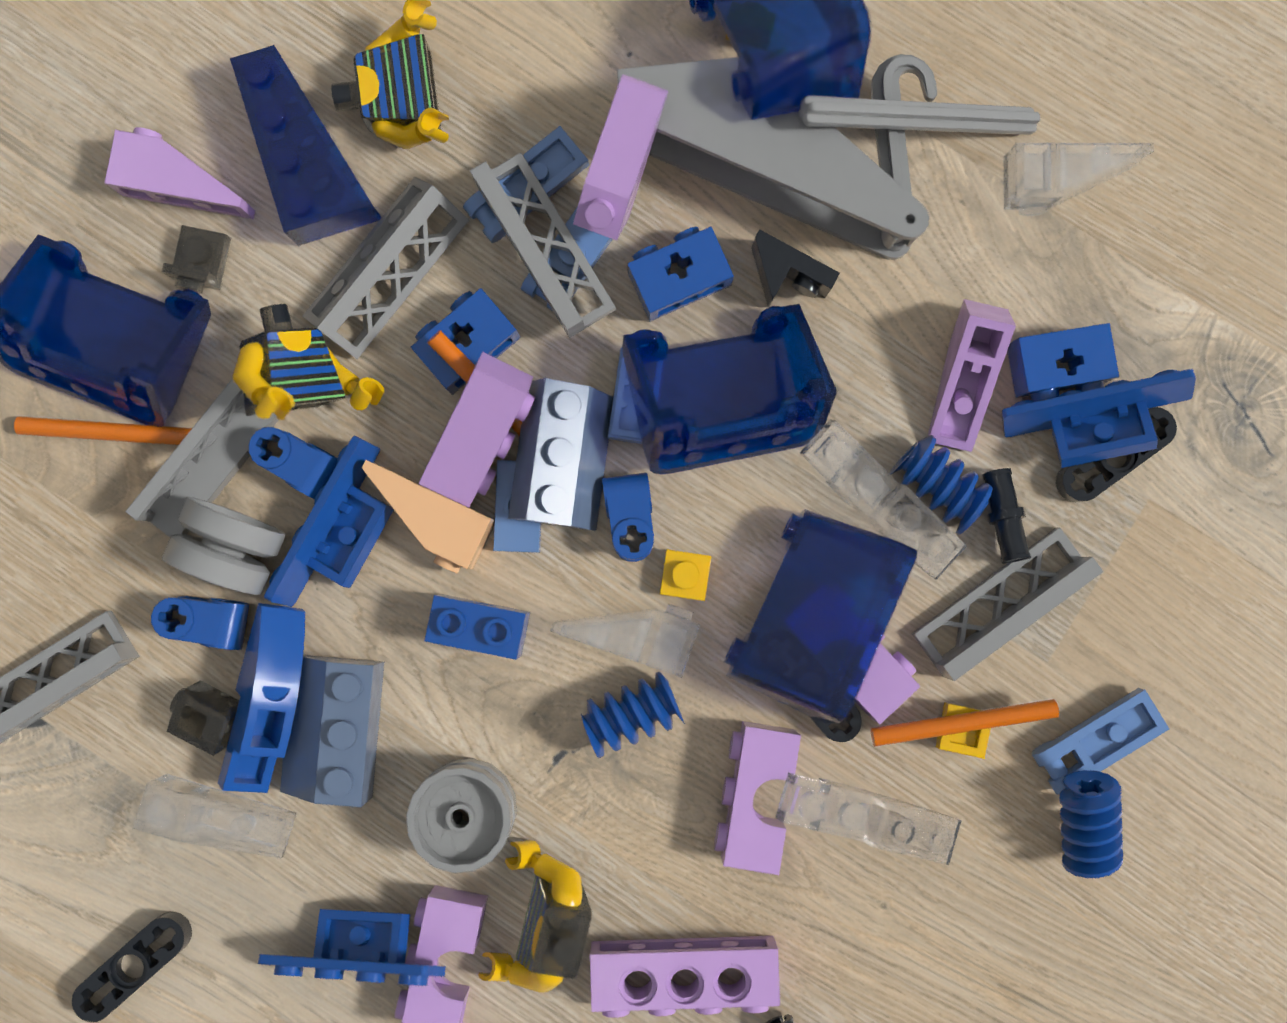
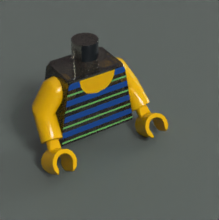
M407 0L403 7V16L366 46L363 52L357 53L354 56L356 81L334 83L331 85L332 98L337 112L360 109L362 120L369 131L374 132L378 138L406 150L430 142L432 139L445 143L449 138L448 133L441 130V122L449 120V116L439 111L431 50L425 35L419 34L420 28L432 30L437 25L436 17L423 14L424 10L431 5L429 0Z
M275 304L259 309L264 332L241 341L239 346L240 352L232 375L233 381L243 391L246 416L257 415L259 418L268 419L274 413L279 420H284L290 411L318 408L345 399V395L350 394V404L356 410L366 409L369 403L374 406L378 405L384 394L382 384L369 377L362 378L359 381V377L341 365L330 351L320 330L317 328L293 329L287 304Z
M536 841L510 842V845L517 849L519 857L506 858L505 863L507 867L511 870L534 868L535 874L516 953L517 961L514 962L508 953L485 952L482 956L491 959L492 970L491 973L479 972L478 976L483 981L506 982L509 980L510 984L540 993L549 992L563 981V977L574 979L578 976L592 918V910L583 888L581 877L575 869L548 854L541 855L540 847Z

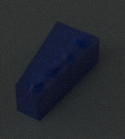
M275 45L230 58L284 233L300 246L379 221L382 216Z

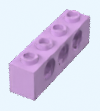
M774 936L591 942V1012H602L603 1016L617 1018L628 1015L630 1011L648 1010V1013L654 1016H668L674 1014L676 1009H695L696 1013L712 1015L722 1012V1008L741 1007V1010L747 1013H763L769 1010V1006H780L779 957ZM728 968H736L743 973L741 979L731 985L722 983L718 979L719 975ZM683 969L690 970L697 976L695 981L687 986L676 984L672 977L677 971ZM642 971L650 977V981L643 987H633L625 978L631 972Z

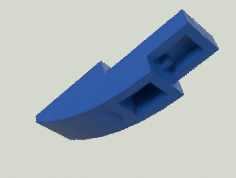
M258 603L235 689L240 695V700L217 782L222 791L268 793L277 758H285L301 679L305 638V611L303 609Z

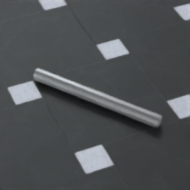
M819 96L803 98L801 109L798 112L799 119L806 126L1017 135L1033 134L1036 132L1037 123L1040 121V114L1034 112L1032 107Z

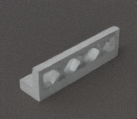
M522 153L517 154L492 170L486 161L470 170L476 186L569 338L616 311L614 303ZM520 169L528 182L524 199L507 196L498 181ZM532 192H534L540 204L530 201ZM514 206L521 207L520 215ZM528 209L545 213L550 218L551 224L547 238L531 235L526 228L525 220ZM556 230L564 242L554 240ZM537 244L545 246L543 254ZM551 248L567 251L572 254L575 262L571 277L553 272L548 264ZM579 268L587 281L577 279ZM561 283L569 285L567 293L565 292ZM575 286L593 290L602 305L581 317L571 301Z
M414 177L303 314V317L358 359L468 223L469 219L432 184ZM437 206H440L452 220L441 233L428 235L427 218ZM419 244V261L413 268L400 269L399 253L406 245ZM391 279L392 294L385 303L371 304L370 289L377 281ZM363 315L364 329L352 344L336 332L349 316Z
M262 376V378H263L271 387H275L274 385H272L268 380H266V379ZM232 378L125 512L137 521L151 522L169 537L175 534H188L190 530L183 527L178 520L187 496L213 503L250 457L249 442L254 433L264 427H274L279 419L274 413L268 419L259 418L255 414V407L257 405L253 404Z
M1055 528L1028 548L1031 554L1030 559L1007 563L914 631L912 635L942 676L955 681L1103 573L1102 568L1093 557H1082L1062 529ZM1056 543L1070 563L1056 573L1041 571L1043 551ZM1033 559L1031 569L1022 568V566ZM1014 572L1030 574L1028 593L1021 599L1004 597L1006 578ZM1039 576L1049 577L1038 585ZM997 585L995 596L985 594ZM978 598L994 601L992 620L984 626L967 624L970 604ZM1003 602L1012 604L1002 612ZM961 612L959 622L948 621ZM942 625L958 627L956 646L941 656L927 636ZM966 629L977 630L965 639Z
M112 611L104 612L0 677V744L140 657ZM105 626L115 644H111L97 654L88 652L92 633ZM80 641L78 650L70 648ZM60 653L76 656L73 669L59 678L49 676L55 656ZM41 666L39 674L31 672ZM20 678L37 681L33 694L20 702L11 701L15 681Z

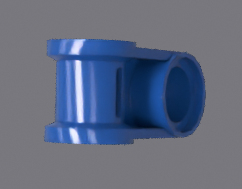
M264 427L256 431L249 442V454L257 465L285 480V483L312 499H315L320 488L326 485L337 465V457L312 443H306L289 432L274 427ZM270 441L277 442L278 447L283 450L280 457L271 456L272 452L267 448Z
M645 472L602 478L607 519H610L612 542L615 551L620 558L628 562L641 561L650 554L654 542L651 513L653 512L648 474ZM636 529L638 536H645L647 542L640 543L639 551L635 553L630 552L628 545L620 544V539L627 537V530Z
M193 596L166 598L154 607L151 614V624L155 632L167 639L200 643V645L218 649L242 650L250 604L235 600L206 599ZM178 610L179 614L186 616L185 624H180L179 620L173 619V611Z

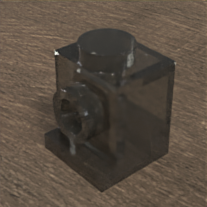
M200 680L187 688H182L174 696L170 704L172 715L167 732L214 756L227 748L239 700Z

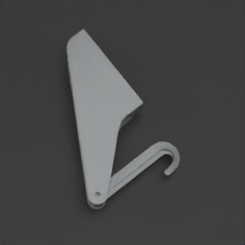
M806 50L617 69L618 85L622 75L625 74L669 91L650 149V156L888 260H896L903 257L916 238L921 236L929 225L928 211L923 204L912 196L905 130L875 129L878 166L835 127L806 126L799 119L798 112L801 109L802 99L811 96ZM900 54L890 57L879 65L872 78L871 99L901 101L899 77L905 73H913L919 78L924 99L927 102H932L937 96V86L933 71L925 61L913 55Z

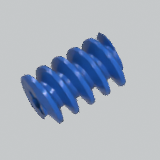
M929 435L916 442L905 452L891 469L889 476L901 469L904 470L905 474L900 485L904 488L915 481L919 483L914 497L918 500L928 493L933 495L928 509L933 511L944 505L947 509L942 522L947 523L958 517L961 521L955 533L960 535L982 514L989 503L988 500L993 489L989 483H983L975 488L978 480V474L975 471H970L960 476L964 468V462L961 459H956L946 465L950 450L947 447H942L932 453L936 438L933 435Z
M660 671L655 673L654 688H651L643 678L638 679V694L634 695L626 685L621 686V701L617 702L609 692H605L603 708L600 709L590 698L587 700V714H581L586 733L598 758L604 756L605 741L614 751L621 750V735H624L634 745L639 741L638 728H642L652 738L656 735V721H659L667 731L673 728L674 714L684 723L670 684Z
M1090 770L1072 772L1064 776L1063 784L1066 788L1060 792L1059 802L1063 806L1060 809V819L1063 821L1061 824V835L1063 836L1061 850L1064 852L1062 866L1067 872L1082 878L1109 876L1118 871L1123 864L1121 786L1115 778L1107 773Z

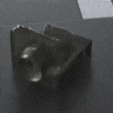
M182 225L173 264L163 263L162 273L175 280V287L181 290L199 294L203 293L204 287L220 290L231 238L224 233Z

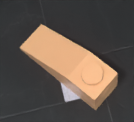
M365 460L362 469L425 550L436 554L433 562L455 573H459L461 567L473 569L492 531L495 520L378 464Z

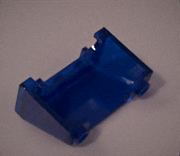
M689 0L692 13H698L702 22L713 21L717 14L739 57L738 71L733 72L731 78L733 95L737 102L742 101L751 120L798 112L801 109L802 99L807 96L859 98L871 38L869 11L863 0Z
M38 234L0 283V363L13 373L142 424L162 427L174 410L211 319L209 301L197 292L185 289L183 291L172 290L164 303L88 273L86 265L82 260V254L75 246L66 241H55Z
M800 304L783 307L772 306L763 310L755 320L751 334L669 349L666 337L658 331L643 329L632 334L623 335L622 353L643 450L649 469L654 474H671L794 449L813 442L823 432L837 394V389Z
M804 509L799 516L792 513L782 532L781 538L788 541L785 547L787 552L750 632L746 634L743 640L735 637L726 654L724 663L730 665L726 676L825 724L841 723L855 702L913 569L918 553L916 549L899 541Z

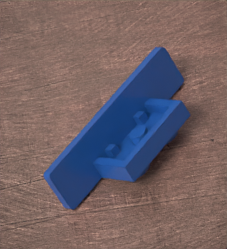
M1193 369L1183 371L1165 370L1155 374L1153 377L1136 381L1118 380L1109 383L1103 388L1084 392L1071 390L1062 393L1056 398L1037 402L1033 400L1020 401L1002 410L1005 437H1013L1051 429L1061 468L1157 449L1158 439L1148 408L1192 399L1196 376Z
M353 436L349 444L340 451L333 473L326 485L321 487L316 494L314 507L305 523L295 532L292 538V546L282 564L272 573L269 587L264 594L265 599L280 605L294 606L314 570L342 587L351 588L394 511L391 506L359 489L367 476L362 469L365 460L374 463L380 448L357 436Z
M320 909L313 957L259 954L258 964L275 965L274 975L302 977L303 967L315 968L314 978L343 980L344 970L357 971L356 981L385 983L386 973L399 974L398 984L427 986L428 976H445L446 966L405 964L411 914Z

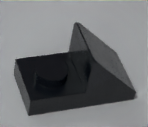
M760 229L755 236L751 249L768 307L772 304L786 277L794 281L792 286L800 293L812 298H816L817 295L826 298L840 274L838 271Z

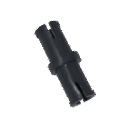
M1011 468L997 469L982 474L985 483H989L993 489L988 500L991 513L987 515L989 524L995 527L1002 564L1031 558L1022 519L1026 517L1024 507H1019Z

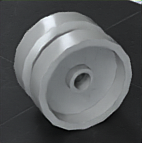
M187 496L178 520L183 527L203 538L187 534L171 535L162 555V560L170 566L205 582L243 593L261 595L270 572L263 563L245 554L249 553L265 558L277 556L286 534L269 524L205 500Z
M468 758L452 760L437 768L412 795L406 815L408 836L417 854L434 868L451 873L475 871L492 862L505 846L513 829L517 815L515 792L507 777L491 763ZM455 810H465L469 814V820H462V812Z

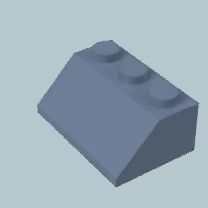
M550 378L534 380L528 393L535 396V399L520 429L508 519L596 531L603 486L602 478H604L609 442L607 438L613 397L586 385Z
M303 655L296 710L285 758H283L280 792L313 804L362 807L373 798L384 661Z

